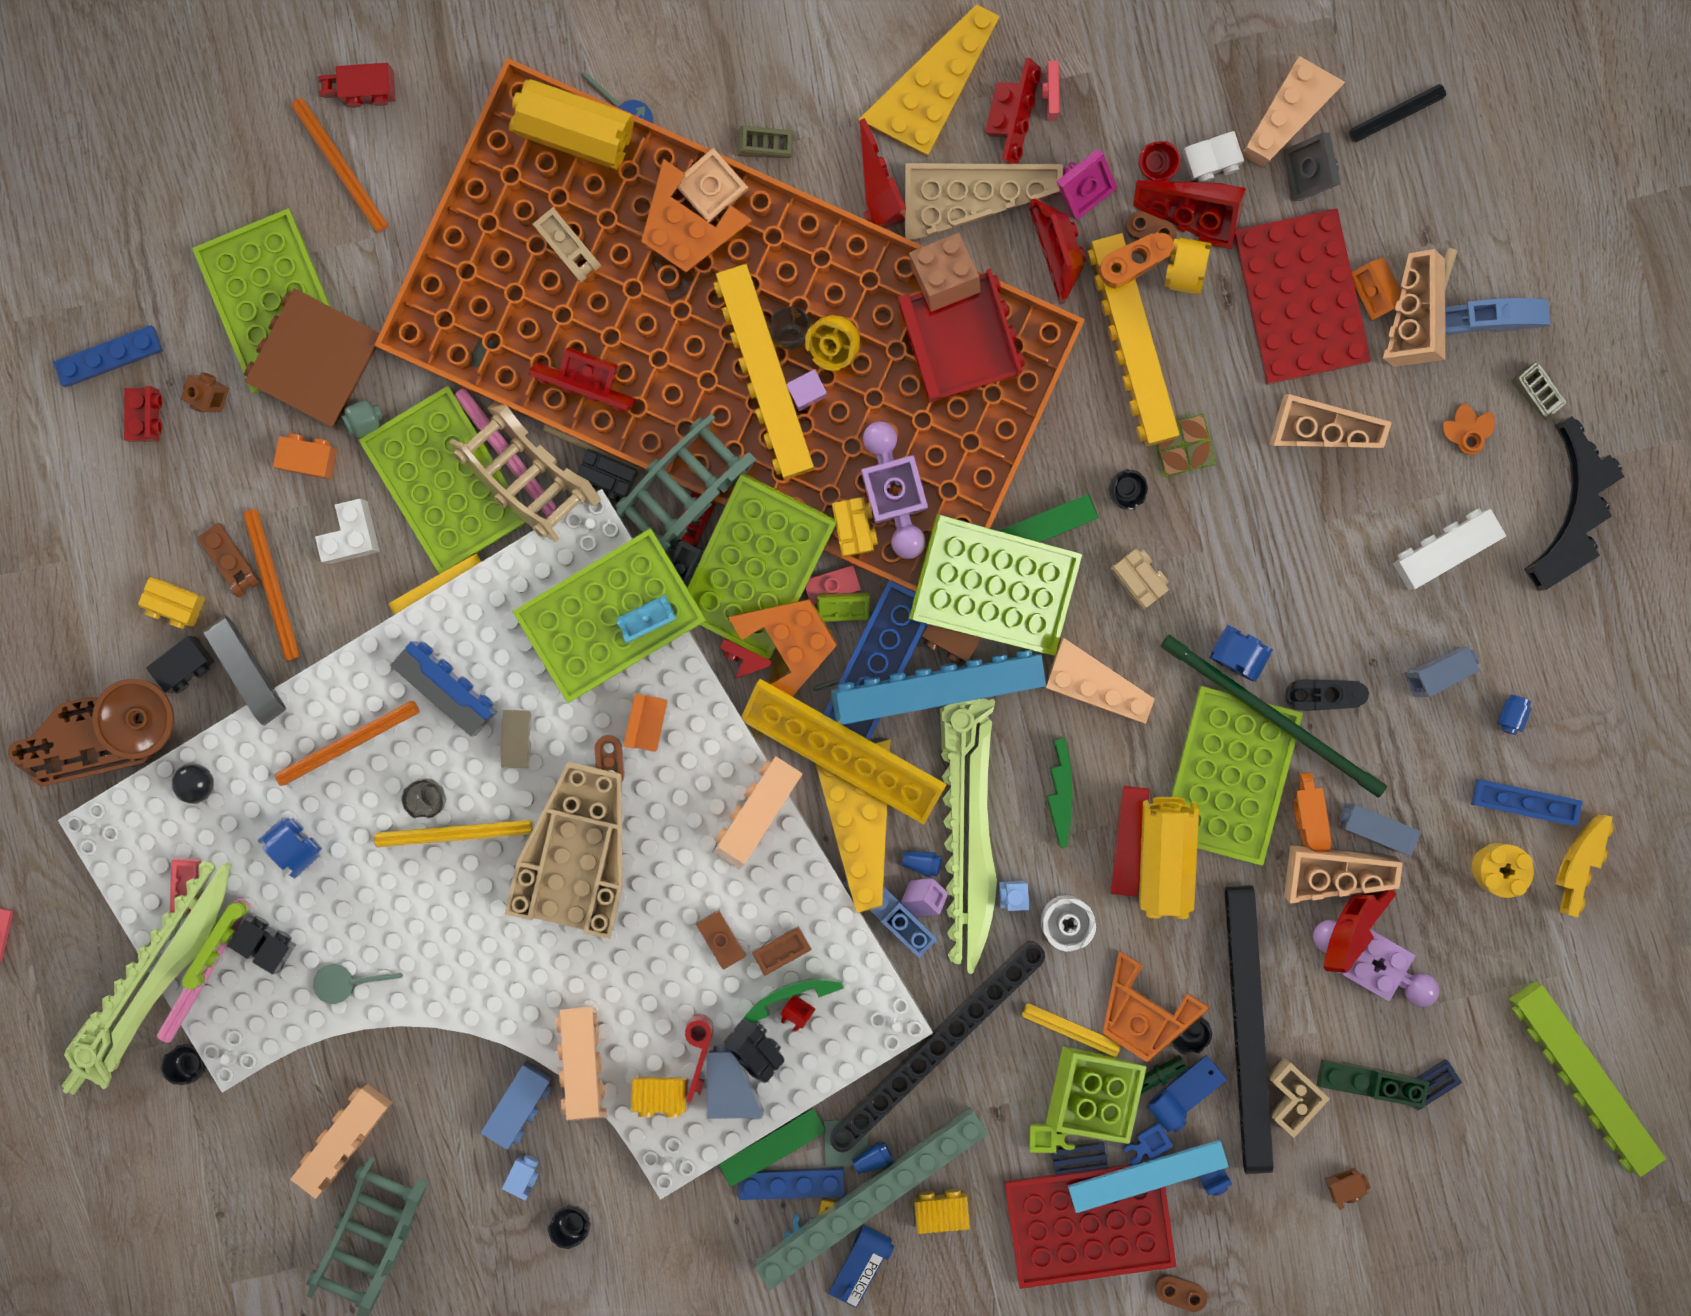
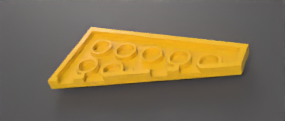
M976 4L858 119V122L860 123V120L865 118L869 128L928 157L1000 16Z
M891 739L875 743L890 752ZM816 764L856 913L882 907L888 804Z

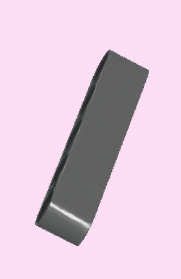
M223 615L203 630L206 639L260 724L263 726L267 725L287 710L239 630L228 616Z

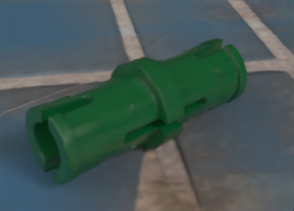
M1178 1055L1176 1058L1160 1066L1156 1064L1153 1066V1070L1145 1073L1141 1094L1161 1083L1165 1085L1168 1083V1079L1187 1071L1188 1069L1184 1065L1182 1057Z

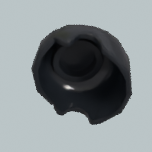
M1122 470L1112 477L1108 487L1109 496L1117 507L1130 511L1135 510L1137 506L1146 500L1148 492L1146 478L1138 471Z
M193 762L179 767L172 777V790L176 797L185 803L198 804L207 800L214 789V778L205 766Z
M1200 1017L1172 1042L1173 1047L1183 1055L1190 1052L1201 1053L1211 1043L1213 1034L1210 1023L1203 1017Z
M186 1044L178 1045L171 1052L165 1054L161 1065L164 1078L175 1085H188L197 1081L203 1075L206 1068L195 1047Z
M572 1205L565 1206L555 1212L548 1226L551 1241L557 1247L571 1249L584 1242L591 1225L587 1212L579 1206Z

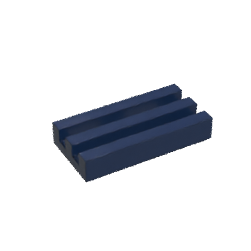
M1447 1059L1416 1077L1427 1081L1447 1069V1071L1429 1081L1428 1090L1450 1076L1453 1078L1428 1094L1425 1106L1462 1083ZM1414 1106L1417 1111L1422 1109L1421 1107Z
M1104 1142L1077 1145L1073 1150L1056 1148V1153H1052L1056 1175L1108 1168ZM1094 1150L1100 1151V1154L1060 1160L1058 1158L1060 1155ZM1101 1160V1163L1060 1169V1166Z

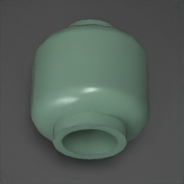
M362 400L347 406L341 419L349 436L353 434L356 438H362L380 427L379 420L383 419L377 405L372 406L369 401Z

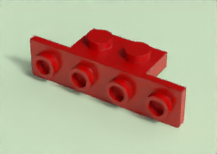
M1025 58L1020 83H996L985 133L989 136L1007 137L1002 160L1007 164H1019V160L1023 156V143L1025 135L1029 130L1031 109L1035 105V92L1037 84L1041 80V67L1031 58Z
M569 347L564 352L560 371L537 362L529 369L528 374L535 377V380L538 382L558 385L565 392L583 394L590 401H602L610 404L611 408L618 411H629L636 401V398L611 390L618 365Z

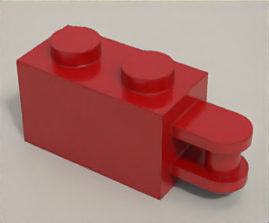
M388 62L335 66L336 74L318 77V82L321 83L320 97H337L343 105L350 108H358L365 103L385 106L388 105V102L396 101L394 70ZM332 83L337 84V89H332Z

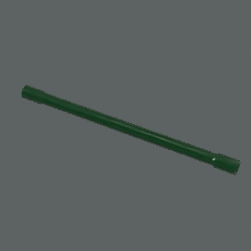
M1170 634L1164 639L1160 647L1166 652L1188 664L1351 777L1377 798L1384 793L1387 785L1378 778L1359 768L1196 655Z

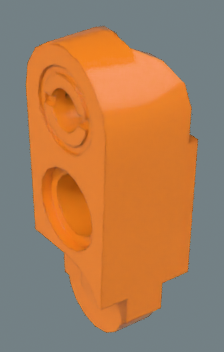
M1151 233L1108 254L1099 266L1100 278L1111 288L1116 289L1124 286L1169 258L1174 247L1173 239L1166 233ZM1132 254H1141L1144 258V263L1138 264L1134 262ZM1114 265L1119 266L1120 272L1114 273L1111 267Z
M1311 772L1299 773V791H1297L1296 799H1292L1296 829H1299L1301 842L1305 847L1316 851H1330L1331 836L1323 788H1315Z

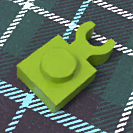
M1029 1124V1152L1056 1153V1145H1061L1066 1150L1075 1149L1074 1143H1066L1064 1141L1067 1135L1073 1134L1056 1132L1047 1124Z

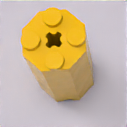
M532 79L525 80L522 92L515 94L512 108L516 110L509 124L510 132L522 138L615 170L619 168L626 154L623 152L625 145L628 146L631 140L634 125L632 114Z
M1155 797L1152 804H1149L1148 800L1143 801L1139 905L1141 910L1146 911V916L1149 918L1157 919L1162 916H1173L1177 919L1189 918V912L1194 911L1199 820L1197 802L1191 801V806L1186 805L1185 799L1180 797Z

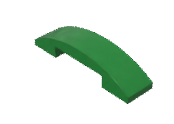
M812 978L787 984L759 1000L742 1020L745 1019L753 1023L754 1021L764 1019L770 1015L767 1005L815 988L819 998L843 989L845 987L844 982L831 978Z

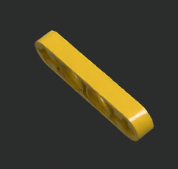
M475 554L393 600L388 605L395 615L482 561L478 554Z

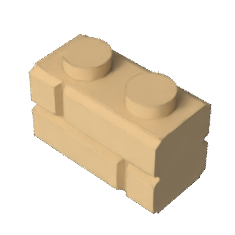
M1136 548L1113 565L1110 571L1140 609L1144 610L1169 590L1166 586L1169 582L1161 571L1155 572L1150 566L1152 560L1144 550L1139 552Z

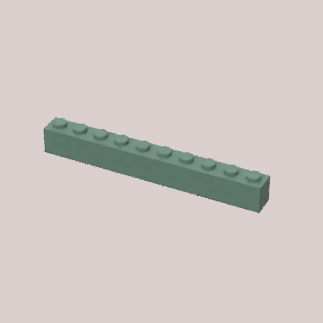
M969 1107L890 1163L889 1167L883 1168L796 1232L754 1260V1269L770 1291L989 1133L971 1107Z

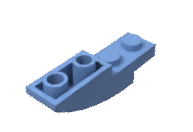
M1489 299L1468 301L1465 305L1445 307V335L1487 330L1502 332L1551 325L1548 299Z
M846 878L842 883L850 891ZM883 886V906L871 909L870 911L920 958L937 938L898 898Z

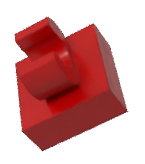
M794 995L780 1013L783 1016L781 1023L784 1024L786 1020H789L795 1024L793 1031L796 1032L799 1028H804L816 1008Z

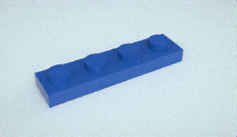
M150 325L56 360L53 363L61 385L67 388L163 352V348L155 327Z
M1476 779L1471 805L1578 827L1583 801Z
M843 1168L761 1170L738 1182L739 1200L843 1197Z

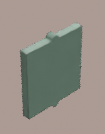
M867 1118L854 1119V1121L858 1125H865ZM842 1119L824 1120V1128L826 1130L824 1132L826 1167L845 1166L848 1169L850 1166H854L852 1159L857 1158V1156L868 1149V1133L851 1150L843 1153L837 1152L831 1145V1132ZM841 1132L836 1135L835 1139L843 1144L848 1142L850 1137L847 1133Z

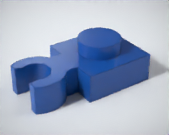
M1158 1121L1136 1134L1139 1142L1125 1144L1122 1149L1125 1153L1129 1150L1136 1151V1155L1129 1159L1131 1164L1135 1165L1141 1161L1144 1154L1147 1153L1151 1160L1172 1148L1173 1145Z

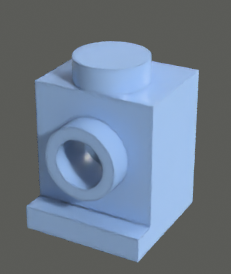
M1025 880L999 882L1000 908H1006L1008 911L1029 910L1028 883Z
M519 1155L502 1190L526 1201L532 1191L530 1188H533L539 1176V1173L535 1172L539 1160L530 1155Z

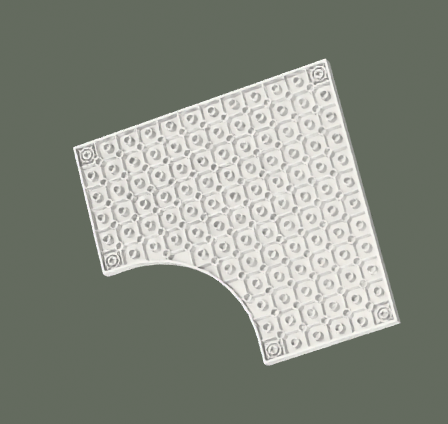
M601 489L596 492L601 501L595 506L586 502L578 503L553 527V530L560 538L557 542L547 537L542 539L533 530L275 687L287 710L267 725L263 726L260 724L246 705L60 818L58 822L137 953L138 949L142 946L151 945L150 932L157 928L159 930L163 929L162 915L170 911L171 863L173 858L201 859V863L207 861L215 865V871L204 885L200 896L219 867L227 862L231 864L223 903L214 927L226 908L234 903L236 899L243 898L250 903V908L242 921L251 916H259L269 922V928L276 932L281 930L292 937L291 941L297 944L280 972L273 975L252 962L253 956L246 959L234 950L226 947L183 1020L181 1026L222 1093L265 1066L302 1047L333 1036L364 1029L397 1026L431 1027L478 1036L503 1044L531 1057L560 1075V1071H563V1060H559L558 1044H562L561 1033L557 1032L556 1017L560 1016V1010L594 1007L597 1010L600 1045L595 1046V1050L600 1052L603 1066L602 1072L598 1074V1079H602L606 1094L603 1101H601V1107L607 1108L608 1118L606 1119L613 1125L630 1149L661 1200L931 1035L933 1031L862 912L856 913L851 894L843 885V881L790 795L740 870L713 853L718 845L714 840L723 827L728 829L733 822L729 818L737 805L741 807L748 799L744 796L745 792L752 782L755 784L759 782L762 775L758 772L768 758L748 725L741 718L742 715L690 631L567 704L512 611L633 539L622 518L617 515V510L611 500L606 496L605 491ZM411 641H418L419 643L424 641L434 650L432 654L439 661L441 658L446 660L453 666L452 672L459 678L461 676L465 677L474 685L472 689L479 696L484 694L493 701L494 705L492 707L497 712L476 736L470 737L390 666ZM635 693L658 697L668 701L656 752L623 747ZM409 701L417 703L420 712L285 786H280L275 779L277 772ZM503 710L530 711L532 714L529 737L531 742L529 768L501 767ZM605 735H613L622 743L625 772L622 782L623 887L610 939L586 934L583 929L536 918L527 920L505 915L516 863L530 835L390 847L375 846L374 835L379 832L531 820L534 829L568 762L596 768L595 744L599 738ZM607 743L604 749L607 753H612L614 746ZM193 762L205 766L214 778V789L207 800L198 804L182 802L172 790V777L179 767L187 763ZM282 817L286 819L288 817L290 819L295 818L304 828L302 834L309 839L311 837L314 838L322 847V850L319 851L320 857L296 879L289 876L293 872L288 867L282 870L262 849L266 843L258 842V839ZM717 910H720L746 954V957L724 970L696 926L698 921ZM186 913V915L176 928L175 932L173 933V935L161 951L160 955L150 968L149 973L152 972L153 968L155 967V965L157 964V962L159 961V959L165 952L166 948L168 947V945L170 944V942L172 941V939L174 938V936L176 935V933L178 932L181 925L183 924V922L189 914ZM799 925L812 950L764 976L752 951ZM193 961L183 969L163 992V996L171 1009L185 988L182 980ZM329 964H339L345 967L351 973L353 979L395 973L403 974V977L398 979L353 984L350 996L337 1004H328L320 1000L313 988L316 973L322 967ZM812 978H831L844 982L845 987L843 989L819 998L815 988L796 994V996L816 1008L803 1029L799 1028L798 1031L794 1032L795 1024L789 1020H786L784 1024L781 1023L783 1016L780 1013L791 997L767 1005L770 1015L757 1021L766 1028V1037L772 1038L781 1046L779 1052L785 1058L784 1063L778 1070L774 1071L775 1074L767 1083L752 1078L747 1072L764 1109L762 1118L707 1119V1054L699 1076L700 1079L705 1080L701 1095H698V1092L694 1093L692 1101H688V1110L685 1113H681V1117L667 1118L665 1113L658 1112L654 1113V1117H638V1112H631L632 1079L634 1077H688L689 1093L702 1051L701 1048L690 1045L685 1038L687 1023L694 1015H706L713 1022V1034L708 1047V1051L714 1050L716 1045H724V1040L731 1032H734V1028L747 1012L772 991L796 981Z

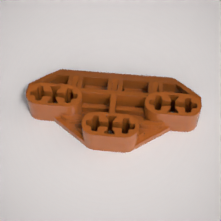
M87 697L58 705L30 738L13 742L8 750V755L15 763V766L34 777L30 778V780L41 787L149 763L155 753L139 759H126L114 754L103 756L102 751L106 749L95 735L92 723L93 712L68 717V713L72 711L94 708L99 697ZM138 714L136 717L138 723L143 721L141 714ZM53 742L54 747L49 750H39L23 755V750L27 748L45 746ZM82 751H86L89 765L85 766L84 761L67 764L66 759L82 756ZM50 759L53 773L49 774L48 769L36 771L32 767L45 765L46 760Z

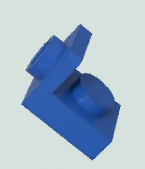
M1224 1169L1198 1176L1208 1196L1212 1194L1214 1196L1221 1195L1228 1190L1227 1187L1232 1185Z

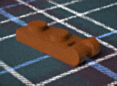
M221 523L215 524L197 537L229 584L232 592L238 598L246 593L245 590L249 587H255L261 583L259 577ZM243 572L245 578L238 581L236 576Z

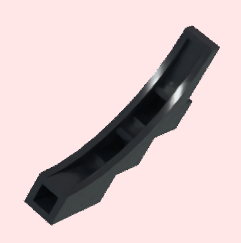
M1573 416L1555 424L1564 442L1570 462L1571 492L1569 506L1563 524L1553 542L1540 557L1524 569L1538 591L1549 589L1600 556L1596 550L1598 546L1595 540L1587 536L1586 533L1612 517L1609 512L1610 506L1608 502L1598 494L1624 477L1621 472L1622 467L1617 459L1612 458L1611 455L1599 458L1598 448L1593 442L1588 441L1584 434L1583 425L1580 421L1574 419Z

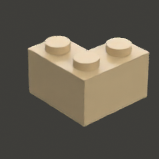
M1283 1057L1267 1075L1285 1093L1284 1097L1270 1111V1116L1295 1138L1330 1098Z

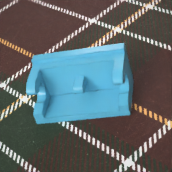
M666 595L618 617L616 622L623 632L626 643H629L677 620V617Z

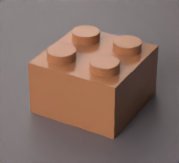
M959 233L909 252L911 269L931 312L981 292L979 274Z

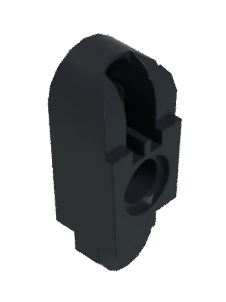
M1300 679L1290 683L1285 692V699L1288 705L1294 710L1299 711L1358 708L1366 703L1369 698L1367 687L1360 683V681ZM1329 687L1335 692V698L1331 702H1328L1324 696L1326 689ZM1299 690H1303L1306 694L1303 700H1299L1296 697V693Z

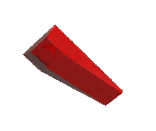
M865 118L860 120V137L867 210L863 214L865 220L886 229L905 221L906 207L893 177L887 178L889 177L887 164L882 156L878 157L879 149Z
M1137 180L1133 206L1150 215L1175 224L1177 229L1182 232L1186 230L1199 237V241L1212 243L1211 245L1232 249L1242 214L1246 188L1223 183Z

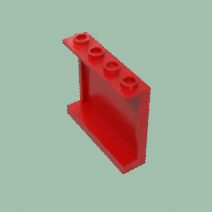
M991 268L987 269L986 273L979 275L981 292L932 312L923 293L913 296L906 294L898 297V305L929 403L1018 376L1023 371L1022 367L1025 366L1022 352H1017L1014 341H1017L1016 332L1013 325L1008 326L1006 316L1009 315L1008 307L1005 300H1000L998 291L1001 290L1000 281L997 274H992Z

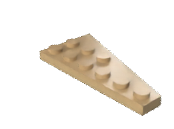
M905 163V238L915 241L1029 204V201L1034 198L1041 200L1059 194L1061 192L1056 181L1063 177V164Z

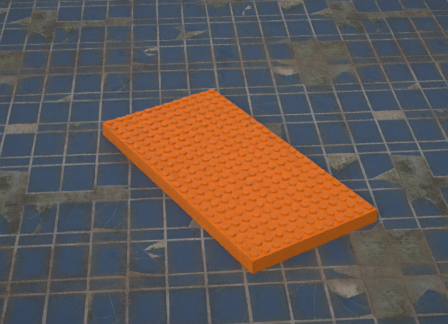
M506 58L374 346L385 353L486 399L506 405L509 409L645 471H647V467L655 459L661 460L678 442L692 431L690 426L701 417L704 420L710 414H713L715 419L710 425L709 430L735 457L739 456L742 458L750 452L755 457L756 461L746 475L834 518L832 503L861 497L864 498V503H869L861 469L876 466L879 463L877 456L871 454L865 448L863 434L870 424L879 421L886 422L895 429L897 434V443L892 450L894 460L914 455L928 508L926 511L909 516L912 525L918 527L923 532L926 541L925 548L919 556L913 559L899 557L891 545L892 535L897 530L894 519L875 524L874 518L868 519L869 528L875 529L878 542L877 545H873V552L842 558L836 526L823 552L882 579L899 584L915 593L936 515L990 529L1085 319L1000 281L1001 290L998 291L1001 301H1006L1009 315L1006 316L1008 326L1013 325L1017 341H1014L1017 352H1022L1025 366L1022 367V373L1012 378L929 403L898 305L899 296L906 294L913 296L922 293L911 269L909 252L924 246L719 154L749 189L731 206L750 218L752 222L685 273L641 243L663 159L685 173L710 149L633 114L634 125L631 140L628 146L625 145L623 152L626 154L617 170L517 136L509 131V124L516 110L512 108V102L515 94L522 92L525 80L532 79L612 108L624 110L512 59ZM676 189L672 198L703 218L682 193ZM552 207L601 265L598 270L595 271L593 269L586 275L587 279L580 283L533 226V223ZM727 209L710 224L716 227ZM581 256L575 263L580 267L586 262V259ZM743 264H747L786 385L815 369L827 392L826 398L799 411L789 391L814 470L784 480L782 474H776L772 460L777 457L774 448L768 450L764 434H767L768 430L765 423L761 425L759 423L755 409L760 408L757 398L751 399L747 386L748 383H751L749 373L743 374L739 358H742L743 354L740 347L736 349L734 347L730 333L735 332L732 322L726 323L722 308L727 306L724 297L718 298L713 284L718 282L716 273ZM830 315L841 316L850 320L857 328L860 336V349L855 359L848 366L838 371L825 370L816 365L812 360L814 357L810 350L807 352L805 347V336L808 329L819 319ZM481 339L483 347L487 351L478 369L471 365L473 361L472 352L478 340ZM493 340L498 343L497 348L490 349L489 341ZM569 347L618 365L611 390L636 398V401L629 411H618L611 408L610 404L602 401H590L583 394L565 392L558 385L538 382L535 380V377L528 374L529 369L537 362L560 371L564 352ZM701 436L687 447L690 453L713 476L720 478L729 470L727 468L728 464ZM679 456L665 469L682 488L700 496L707 490L705 482ZM736 483L725 493L719 490L720 493L712 501L725 507ZM891 484L887 492L888 494H893V496H898V492L902 489L901 487L896 488L895 484Z

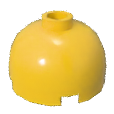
M830 315L819 319L808 329L805 336V347L807 352L810 350L814 357L812 360L816 365L825 370L838 371L848 366L855 359L860 349V336L857 328L850 320L845 317Z

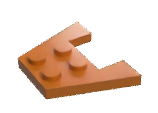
M663 159L641 243L686 273L750 224L752 220L730 205L716 227L672 198V195L686 174Z
M811 599L728 617L741 640L759 629L765 628L791 671L771 685L792 697L837 646V642Z
M1119 951L1103 1034L1144 1061L1150 1062L1211 1007L1187 993L1175 1014L1173 1015L1131 988L1143 964L1124 952Z

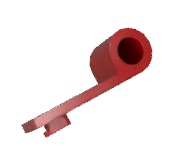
M703 1014L694 1015L690 1018L685 1029L687 1042L694 1047L702 1049L686 1099L689 1102L692 1101L695 1092L701 1095L705 1080L700 1079L699 1076L713 1034V1022L708 1016Z

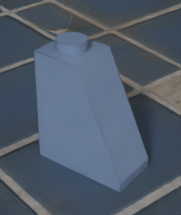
M1460 647L1407 671L1404 675L1414 697H1431L1480 671L1477 666L1479 660L1476 653L1470 650L1469 647Z
M1354 804L1344 807L1339 816V822H1341L1339 828L1408 856L1412 855L1421 831Z
M725 1045L714 1046V1050L707 1052V1119L762 1118L764 1109L746 1070Z

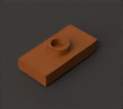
M720 910L715 911L696 923L723 970L746 957L744 950Z
M798 925L753 950L752 954L764 976L811 951L812 948Z

